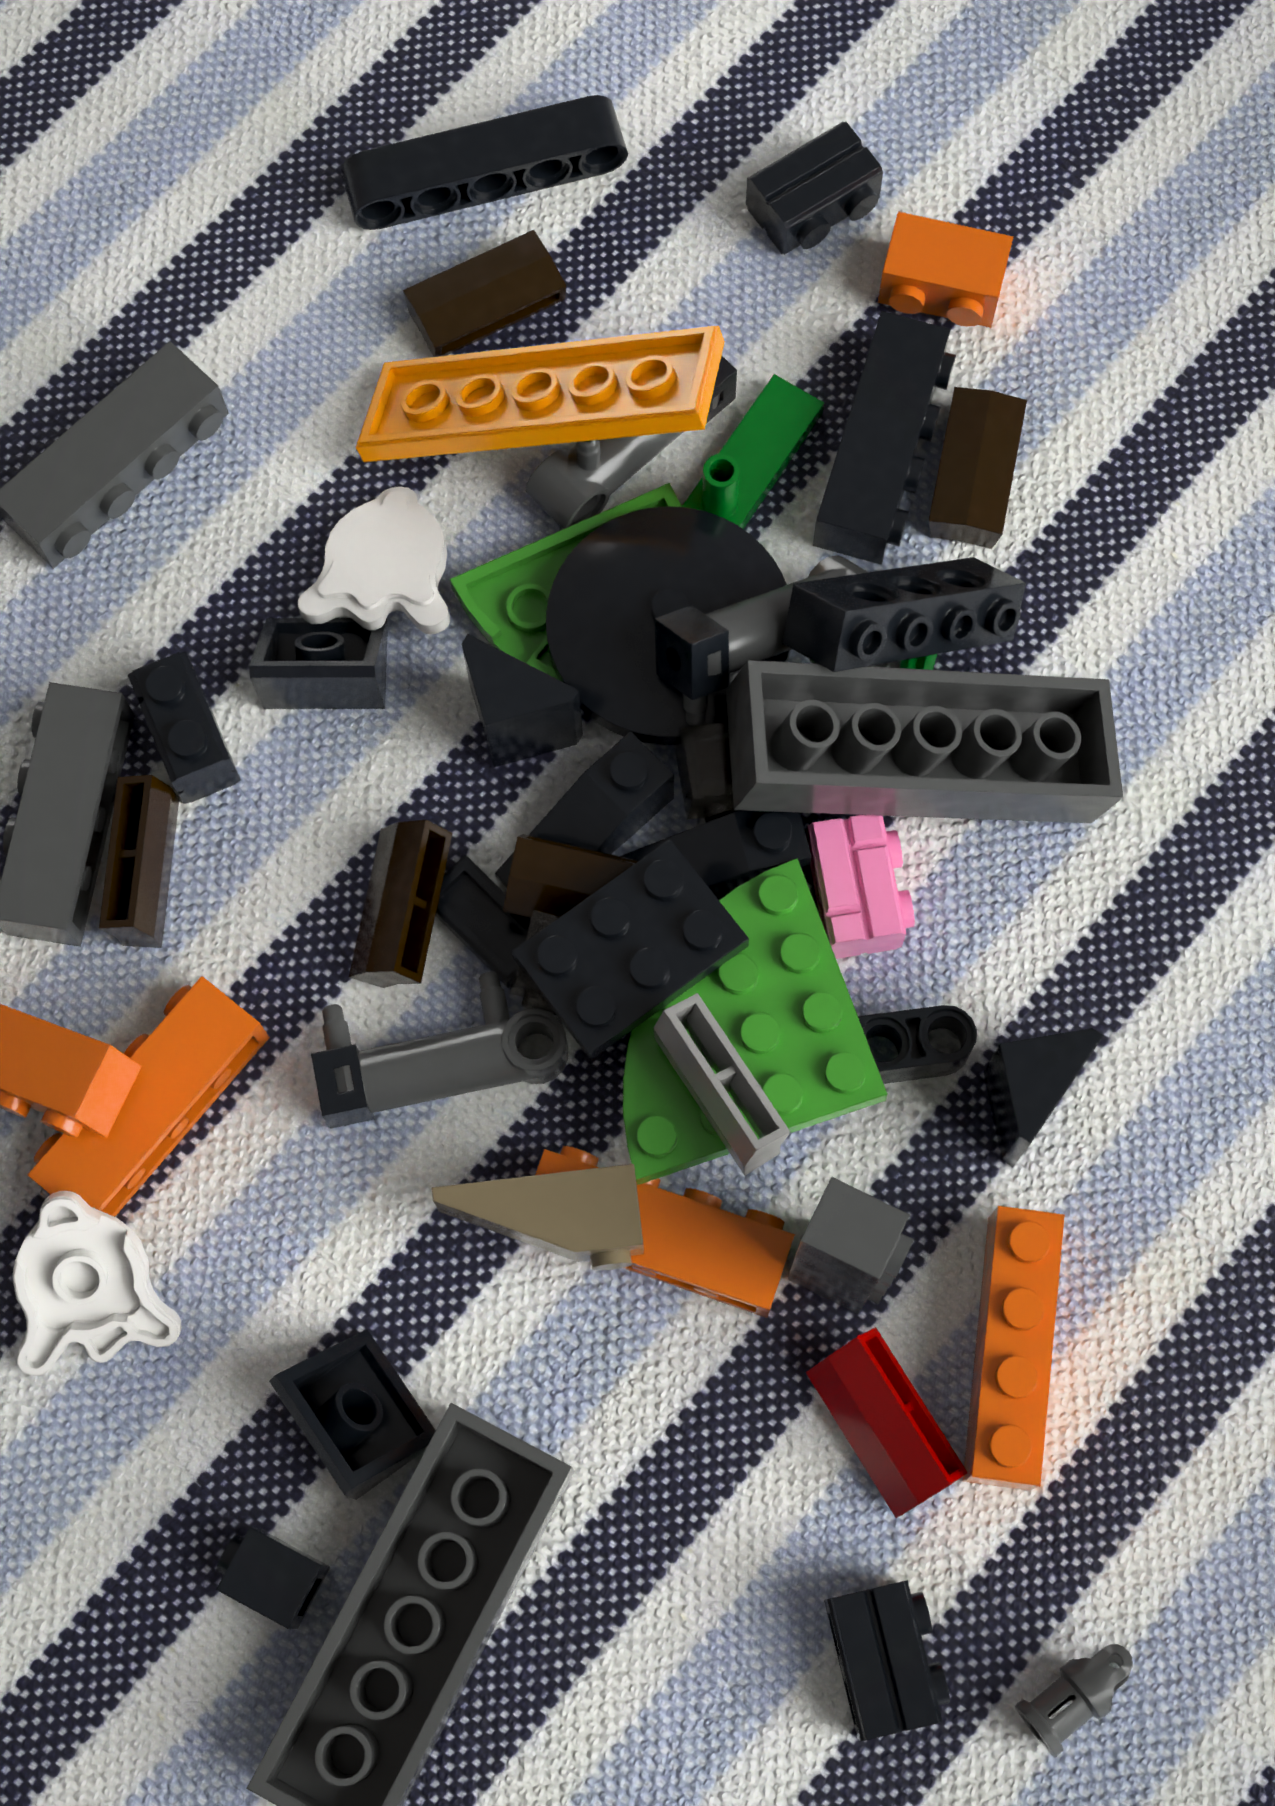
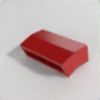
M876 1327L857 1336L806 1372L895 1518L913 1509L968 1473Z

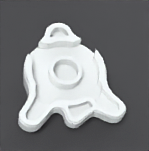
M407 487L386 489L376 499L351 510L338 521L331 530L325 546V562L317 581L302 593L298 599V608L305 621L311 624H322L336 617L348 616L363 628L374 631L384 625L389 613L402 611L425 634H437L449 626L450 614L448 607L438 591L439 581L445 571L447 549L442 529L435 517L418 503L416 493Z
M58 1191L49 1195L41 1206L39 1221L25 1237L14 1262L12 1279L15 1295L25 1314L27 1327L16 1355L18 1368L25 1374L32 1376L46 1374L53 1367L65 1347L72 1342L83 1344L89 1358L99 1363L109 1361L125 1344L131 1341H141L155 1347H167L173 1344L181 1332V1319L177 1312L163 1303L153 1290L149 1278V1261L141 1240L133 1230L118 1218L89 1206L80 1195L74 1192Z

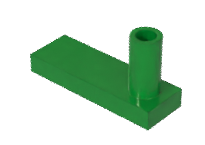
M774 374L719 454H715L707 459L703 467V477L682 507L715 514L744 529L822 416L824 402Z

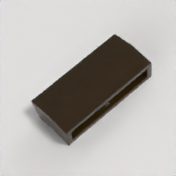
M532 230L403 290L410 316L421 332L433 357L447 356L564 301L567 286L549 252L535 230Z
M954 387L929 516L931 538L963 541L992 549L1000 539L1004 529L1027 400L991 390Z
M153 775L118 777L99 929L115 936L123 946L162 948L179 798L172 787Z
M428 820L397 822L381 829L349 978L381 988L397 984H421L452 832Z
M522 834L517 837L503 911L552 923L633 866L638 860Z

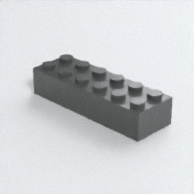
M747 660L726 689L734 810L1093 823L1123 798L1109 679L868 666L832 672L820 664Z
M450 1403L246 1789L276 1806H404L575 1472L572 1466Z

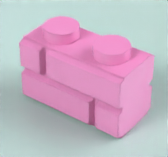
M857 815L850 816L848 819H831L813 822L808 825L806 838L811 853L810 870L818 912L835 958L840 959L859 956L863 953L872 954L897 950L902 947L906 936L905 928L914 927L915 919L909 890L898 891L894 869L901 868L903 865L901 844L897 831L886 832L883 816Z

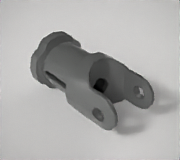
M1110 1644L1101 1649L1091 1659L1085 1657L1071 1659L1059 1668L1061 1673L1059 1679L1031 1702L1022 1699L1015 1705V1709L1039 1742L1053 1757H1057L1063 1752L1062 1742L1092 1717L1101 1720L1111 1712L1114 1692L1129 1678L1133 1666L1132 1656L1125 1647L1118 1644ZM1110 1663H1116L1119 1668L1111 1667ZM1071 1700L1073 1701L1069 1706H1067V1707H1066L1063 1711H1061L1057 1716H1055V1717L1052 1718V1719L1049 1718V1717L1052 1716L1056 1711H1058L1062 1706H1064L1068 1701H1071Z

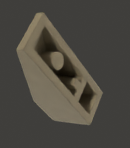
M634 1164L432 1187L433 1202L439 1212L576 1262L591 1261L592 1270L625 1268L632 1265L631 1256L644 1254Z

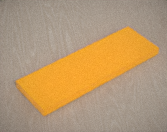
M707 326L385 362L357 441L356 449L363 462L705 430L725 341L719 326Z

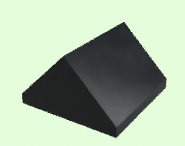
M266 618L249 664L250 679L263 709H385L387 618L384 625L374 631L363 628L352 618H334L322 624H311L303 618Z
M469 634L466 635L461 644L471 692L494 768L578 744L583 736L579 690Z
M1093 1028L999 1044L983 1073L1001 1157L1004 1162L1014 1167L1104 1035Z
M368 1329L276 1374L269 1381L343 1494L355 1500L424 1452L436 1431Z

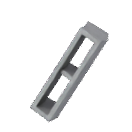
M697 993L663 1010L653 1028L655 1040L744 1176L779 1155L780 1146L789 1135L790 1130L699 994ZM686 1029H688V1031L690 1032V1034L692 1035V1037L694 1038V1040L696 1041V1043L698 1044V1046L700 1047V1049L702 1050V1052L704 1053V1055L706 1056V1058L708 1059V1061L710 1062V1064L712 1065L717 1074L714 1073V1071L712 1070V1068L710 1067V1065L708 1064V1062L706 1061V1059L704 1058V1056L702 1055V1053L700 1052V1050L698 1049V1047L696 1046V1044L694 1043ZM727 1092L731 1094V1096L733 1097V1099L735 1100V1102L737 1103V1105L739 1106V1108L741 1109V1111L743 1112V1114L745 1115V1117L747 1118V1120L749 1121V1123L751 1124V1126L753 1127V1129L755 1130L760 1139L757 1138V1136L755 1135V1133L753 1132V1130L751 1129V1127L749 1126V1124L747 1123V1121L745 1120V1118L743 1117V1115L741 1114V1112L739 1111V1109L737 1108V1106L735 1105V1103L733 1102V1100Z

